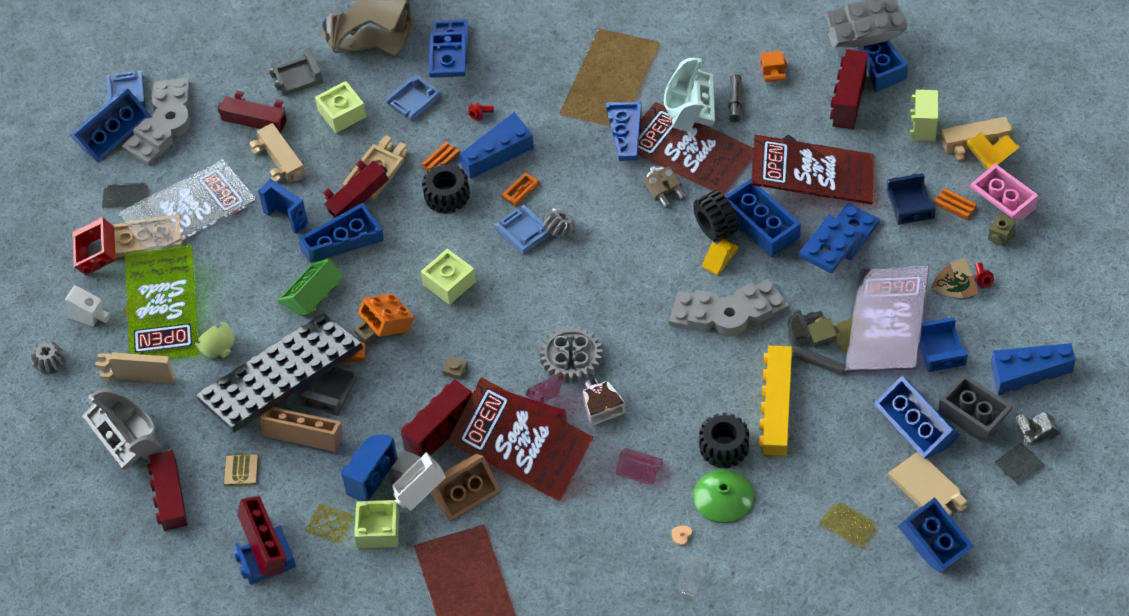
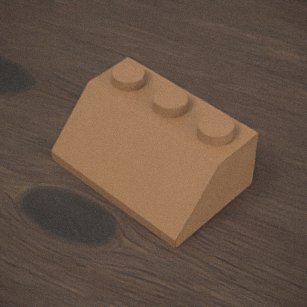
M474 454L445 471L446 478L430 494L448 520L451 521L501 490L484 456Z

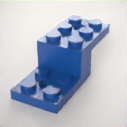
M468 19L433 21V33H430L429 78L465 76L466 64H468Z
M847 203L837 217L830 214L826 217L799 252V258L832 274L844 258L850 261L853 259L880 223V218ZM851 223H857L859 226H858V227H854V226H852V225H850V224H851ZM826 248L830 251L825 253L821 249Z

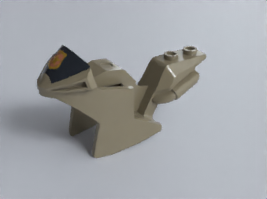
M358 0L353 3L346 14H329L323 21L322 32L326 42L335 53L375 48L396 57L408 38L415 17H411L409 0H385L384 2L379 0ZM372 23L384 30L367 26L366 24ZM366 25L360 32H358L355 35V33L360 29L361 26ZM349 34L354 36L350 39L346 38Z

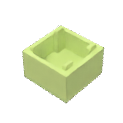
M346 81L315 97L318 112L335 133L367 117L363 101Z
M916 90L915 95H912L911 101H915L914 109L910 110L911 122H913V130H910V136H913V141L935 142L938 123V90Z
M446 249L421 271L423 285L449 305L476 283L474 268L449 249Z
M395 500L356 502L354 537L357 548L398 547L399 509Z

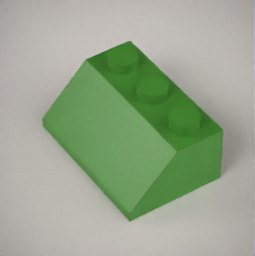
M330 259L314 262L286 290L277 302L300 316L310 315L316 310V305L329 296L328 292L331 289H335L341 283L340 279L344 275Z

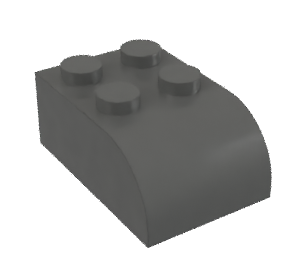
M963 374L941 397L938 411L969 434L984 439L1012 411L1013 406Z

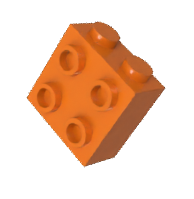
M394 294L363 298L358 314L379 337L409 332L414 320L413 314Z

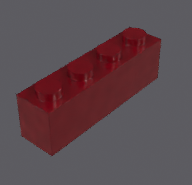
M173 450L149 455L150 463L147 464L149 475H153L150 485L152 492H156V496H153L155 508L159 510V513H155L158 525L162 524L164 531L188 526L178 467Z
M255 496L241 499L237 515L262 576L282 574L286 556L261 497Z

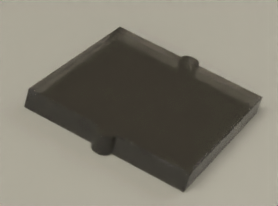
M1022 443L995 461V464L1004 471V475H1008L1017 485L1044 466L1034 455L1035 453L1029 451Z

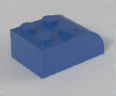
M384 434L371 436L364 441L359 450L354 452L352 460L348 465L344 466L341 473L346 495L359 501H369L398 459L393 437Z
M935 497L898 525V528L921 557L934 570L939 572L943 571L974 547Z

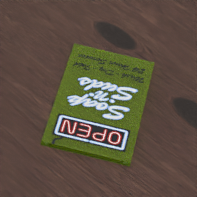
M193 245L125 253L129 354L168 356L169 359L199 355V349L195 345L196 342L198 343Z

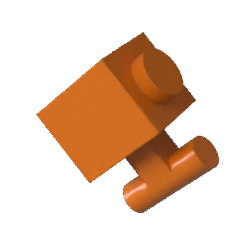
M782 51L760 53V66L764 83L786 80L784 68H787L786 57L783 58Z

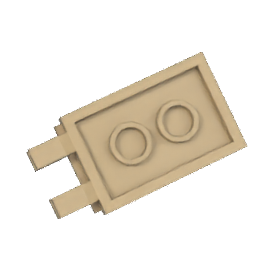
M385 135L378 146L373 144L361 160L366 165L370 164L373 160L378 165L381 163L388 172L386 174L390 181L404 163V157L408 154V150L406 149L407 145L400 142L393 153L389 152L394 144L391 142L392 138ZM357 166L342 183L343 187L359 173ZM386 182L379 190H377L370 198H368V200L373 202L381 193V191L385 188L388 182Z
M114 352L112 354H98V360L105 362H96V368L103 370V372H109L108 374L100 373V379L110 382L115 378L126 381L175 383L176 377L168 356Z
M918 451L888 473V477L920 508L934 497L949 515H952V512L946 506L949 502L960 513L967 508L965 505L967 500L961 495L960 489L927 458H923Z

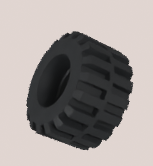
M449 163L448 165L440 164L438 167L436 165L423 176L424 200L427 206H430V209H436L438 213L444 211V213L451 211L453 213L456 212V208L460 210L462 204H467V200L470 197L468 176L463 169H459V166H452ZM446 186L452 187V188L447 189V190H441V189H440V188L446 187Z
M713 190L693 202L695 218L701 230L712 241L718 242L738 230L736 213L731 203L720 191Z
M722 413L720 416L719 414H714V418L708 417L707 422H703L702 428L699 430V448L705 461L709 460V464L712 466L716 463L719 468H722V465L730 468V464L736 466L738 465V460L742 462L745 456L748 455L749 429H747V424L745 422L742 423L740 417L735 418L734 414L728 416L727 413ZM726 436L734 441L728 444H721L716 442L715 439Z

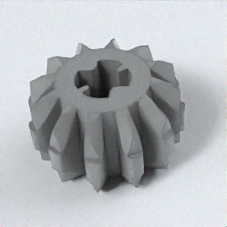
M559 208L550 210L543 220V226L547 229V232L557 236L559 239L569 237L576 226L575 220L571 218V215Z
M45 341L44 344L38 343V348H33V353L30 354L33 366L39 369L41 373L45 370L50 373L51 369L57 371V366H62V360H64L61 346L57 345L54 341L51 343Z

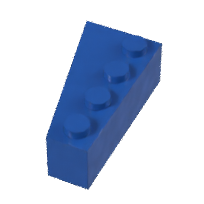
M889 40L858 47L859 51L868 52L867 72L875 92L907 79L908 64Z
M514 111L460 154L462 168L469 178L472 179L533 149V135Z
M362 203L299 238L300 250L308 261L312 263L383 241V229Z
M1072 343L993 350L991 366L998 396L1010 390L1021 389V387L1029 384H1037L1045 379L1050 380L1072 373L1076 360Z

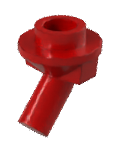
M479 103L471 104L468 108V113L472 119L480 121L483 113H494V106H485Z
M982 263L975 264L977 272L975 281L980 288L991 286L994 282L993 273L989 270H984Z

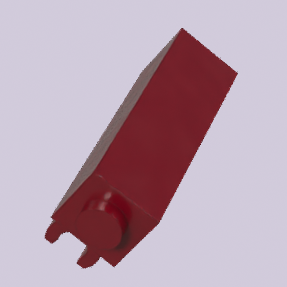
M236 91L234 98L225 96L223 102L218 106L221 120L258 129L273 123L280 134L287 122L285 107L282 106L284 101L278 99L275 101L274 107L245 101L246 99L243 98L244 92Z
M360 159L355 163L359 173L335 195L328 188L323 192L327 200L324 205L334 218L364 203L389 181L386 174L388 171L381 163L378 165L373 160L370 164L366 165Z

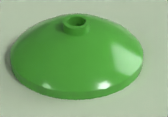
M716 470L704 475L697 482L694 488L693 500L698 512L708 520L717 523H731L743 518L751 510L754 502V490L748 479L740 473L732 470Z

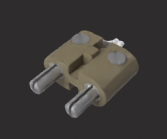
M653 166L650 168L651 172L648 173L643 183L655 200H660L664 207H668L669 202L665 198L667 193L675 192L679 199L685 198V194L681 190L682 183L671 167L655 168ZM653 170L659 171V173H658V174H656V173L653 174Z

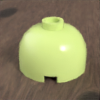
M221 322L222 326L219 328L216 326L211 327L198 338L200 343H195L206 357L218 358L221 356L225 358L231 353L230 349L234 345L235 338L234 333L226 322Z

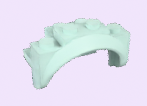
M700 58L683 60L665 90L664 105L668 112L669 120L672 121V127L678 130L690 132L694 123L712 127L715 122L713 74L698 70L702 63Z

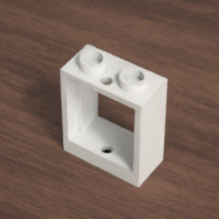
M427 452L392 485L393 495L396 498L395 501L403 509L405 507L410 511L414 509L446 478L441 466Z

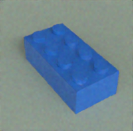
M752 179L725 196L736 213L738 227L771 257L800 238L801 223Z

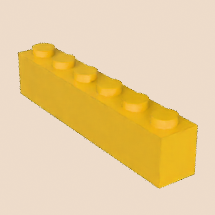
M768 345V353H764V365H767V369H763V381H766V386L762 385V397H765V402H761V414L765 415L764 419H760V430L764 431V434L759 435V447L763 448V455L787 456L792 346Z

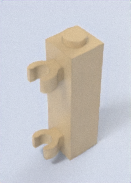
M1005 116L942 129L941 142L945 153L955 152L956 160L960 161L965 159L963 155L965 150H969V147L966 145L967 141L978 133L982 132L987 140L994 145L1007 134L1011 138L1013 126L1011 123H1008Z
M272 123L257 130L259 140H253L249 144L254 155L259 154L265 149L278 167L269 171L272 175L271 179L278 183L285 177L289 184L302 179L305 176L303 164Z

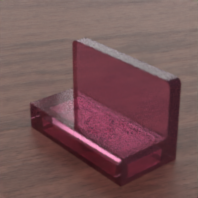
M559 373L546 381L528 388L526 396L541 403L558 396L564 374Z
M625 448L620 452L615 474L653 485L657 470L662 466L663 459Z

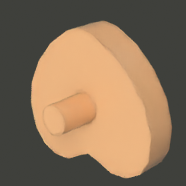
M685 525L673 528L671 532L673 541L680 546L686 545L687 539L692 535V529Z

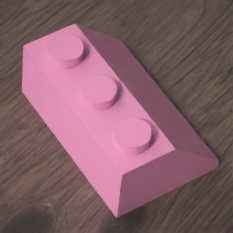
M994 164L970 184L973 190L1012 219H1025L1036 209L1038 194L997 164Z

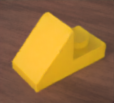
M722 239L718 245L712 243L702 268L718 276L738 252V246L725 239Z

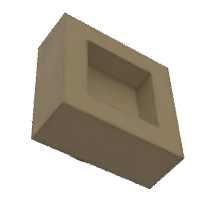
M365 321L353 328L354 333L365 344L378 336Z
M449 355L442 374L461 380L468 365L467 360Z

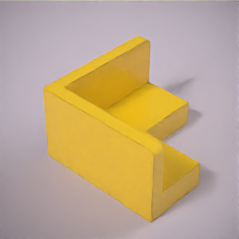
M982 132L966 143L987 170L994 164L1000 165L1020 148L1018 144L1016 145L1008 134L993 146Z

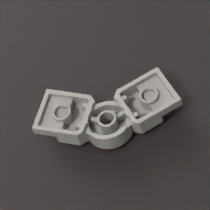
M189 78L153 82V118L144 119L133 129L134 135L122 145L124 151L149 166L173 144V136H181L189 129L191 124L188 113L190 109Z
M769 279L757 285L750 283L736 290L734 297L728 296L720 299L715 293L696 290L695 294L678 291L670 315L669 325L708 332L714 327L716 332L721 335L735 336L747 328L748 322L751 325H758L788 310L789 304Z

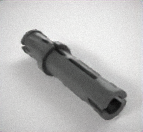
M733 74L730 77V101L728 102V107L730 109L729 119L732 122L740 121L741 109L743 107L741 101L742 77L739 74Z

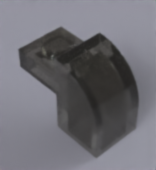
M798 310L789 317L787 338L790 346L797 345L802 347L810 344L811 333L808 325L824 317L822 311L803 315L801 310Z
M1045 411L1033 419L1028 418L1023 413L1016 417L1019 423L1017 428L1027 445L1033 446L1050 441L1061 434L1054 418Z

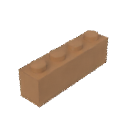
M275 407L262 414L260 418L261 432L264 437L336 452L343 440L342 424L340 421Z

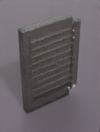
M145 182L108 184V188H104L102 208L145 206L147 203L148 186H144Z

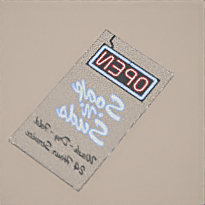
M222 159L118 212V215L151 257L257 201L226 161Z

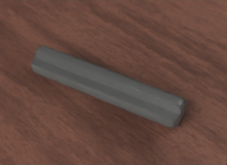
M792 346V356L839 375H842L845 371L846 365L800 346Z

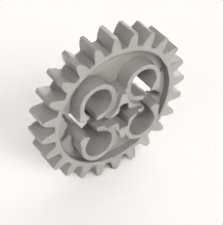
M572 326L569 327V330L562 327V332L555 329V335L549 333V339H544V345H541V365H543L544 371L548 370L549 376L555 375V380L562 377V382H565L569 378L570 383H572L573 379L576 378L580 382L581 376L588 379L587 373L594 375V369H599V363H602L603 350L602 344L599 343V338H594L593 332L588 334L587 329L580 331V326L576 330H573ZM568 338L575 339L573 341V366L575 370H568V367H570Z

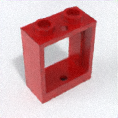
M101 217L73 231L74 267L84 275H88L116 261L114 226L105 218ZM101 239L102 251L89 257L88 245Z

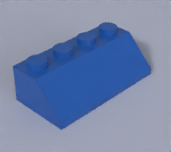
M128 88L123 89L72 132L70 136L81 149L98 162L128 137L136 126L144 119L150 118L151 115Z
M903 376L874 403L925 459L946 450L960 436L957 430L925 396Z

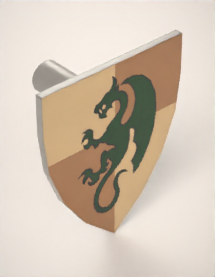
M967 257L956 260L943 268L931 287L932 290L939 294L953 298H964L979 294Z

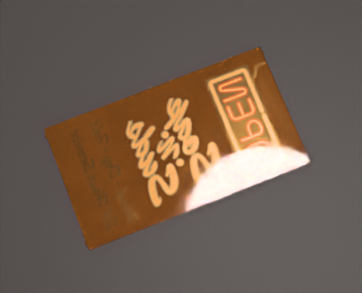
M599 28L561 108L560 115L610 126L605 103L634 102L659 46V42Z

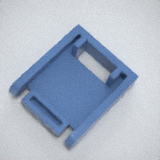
M142 70L138 71L137 79L135 71L113 74L114 82H112L110 75L106 76L108 102L123 89L128 88L139 102L145 106Z
M415 74L386 98V103L388 105L391 104V107L413 121L441 97V91ZM421 86L424 89H426L427 96L418 91L416 88Z
M522 205L520 207L521 212L516 209L500 220V224L497 223L494 226L505 239L524 255L552 234L544 228L542 220L525 205ZM537 233L539 234L538 236L527 242V240L532 238L534 235H536Z

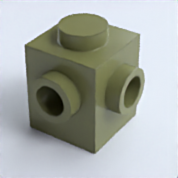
M998 213L989 229L988 240L1006 246L1008 241H1013L1016 234V219Z
M826 317L815 320V323L808 325L815 347L838 340L836 334L839 333L836 322L832 323L831 318L826 319Z

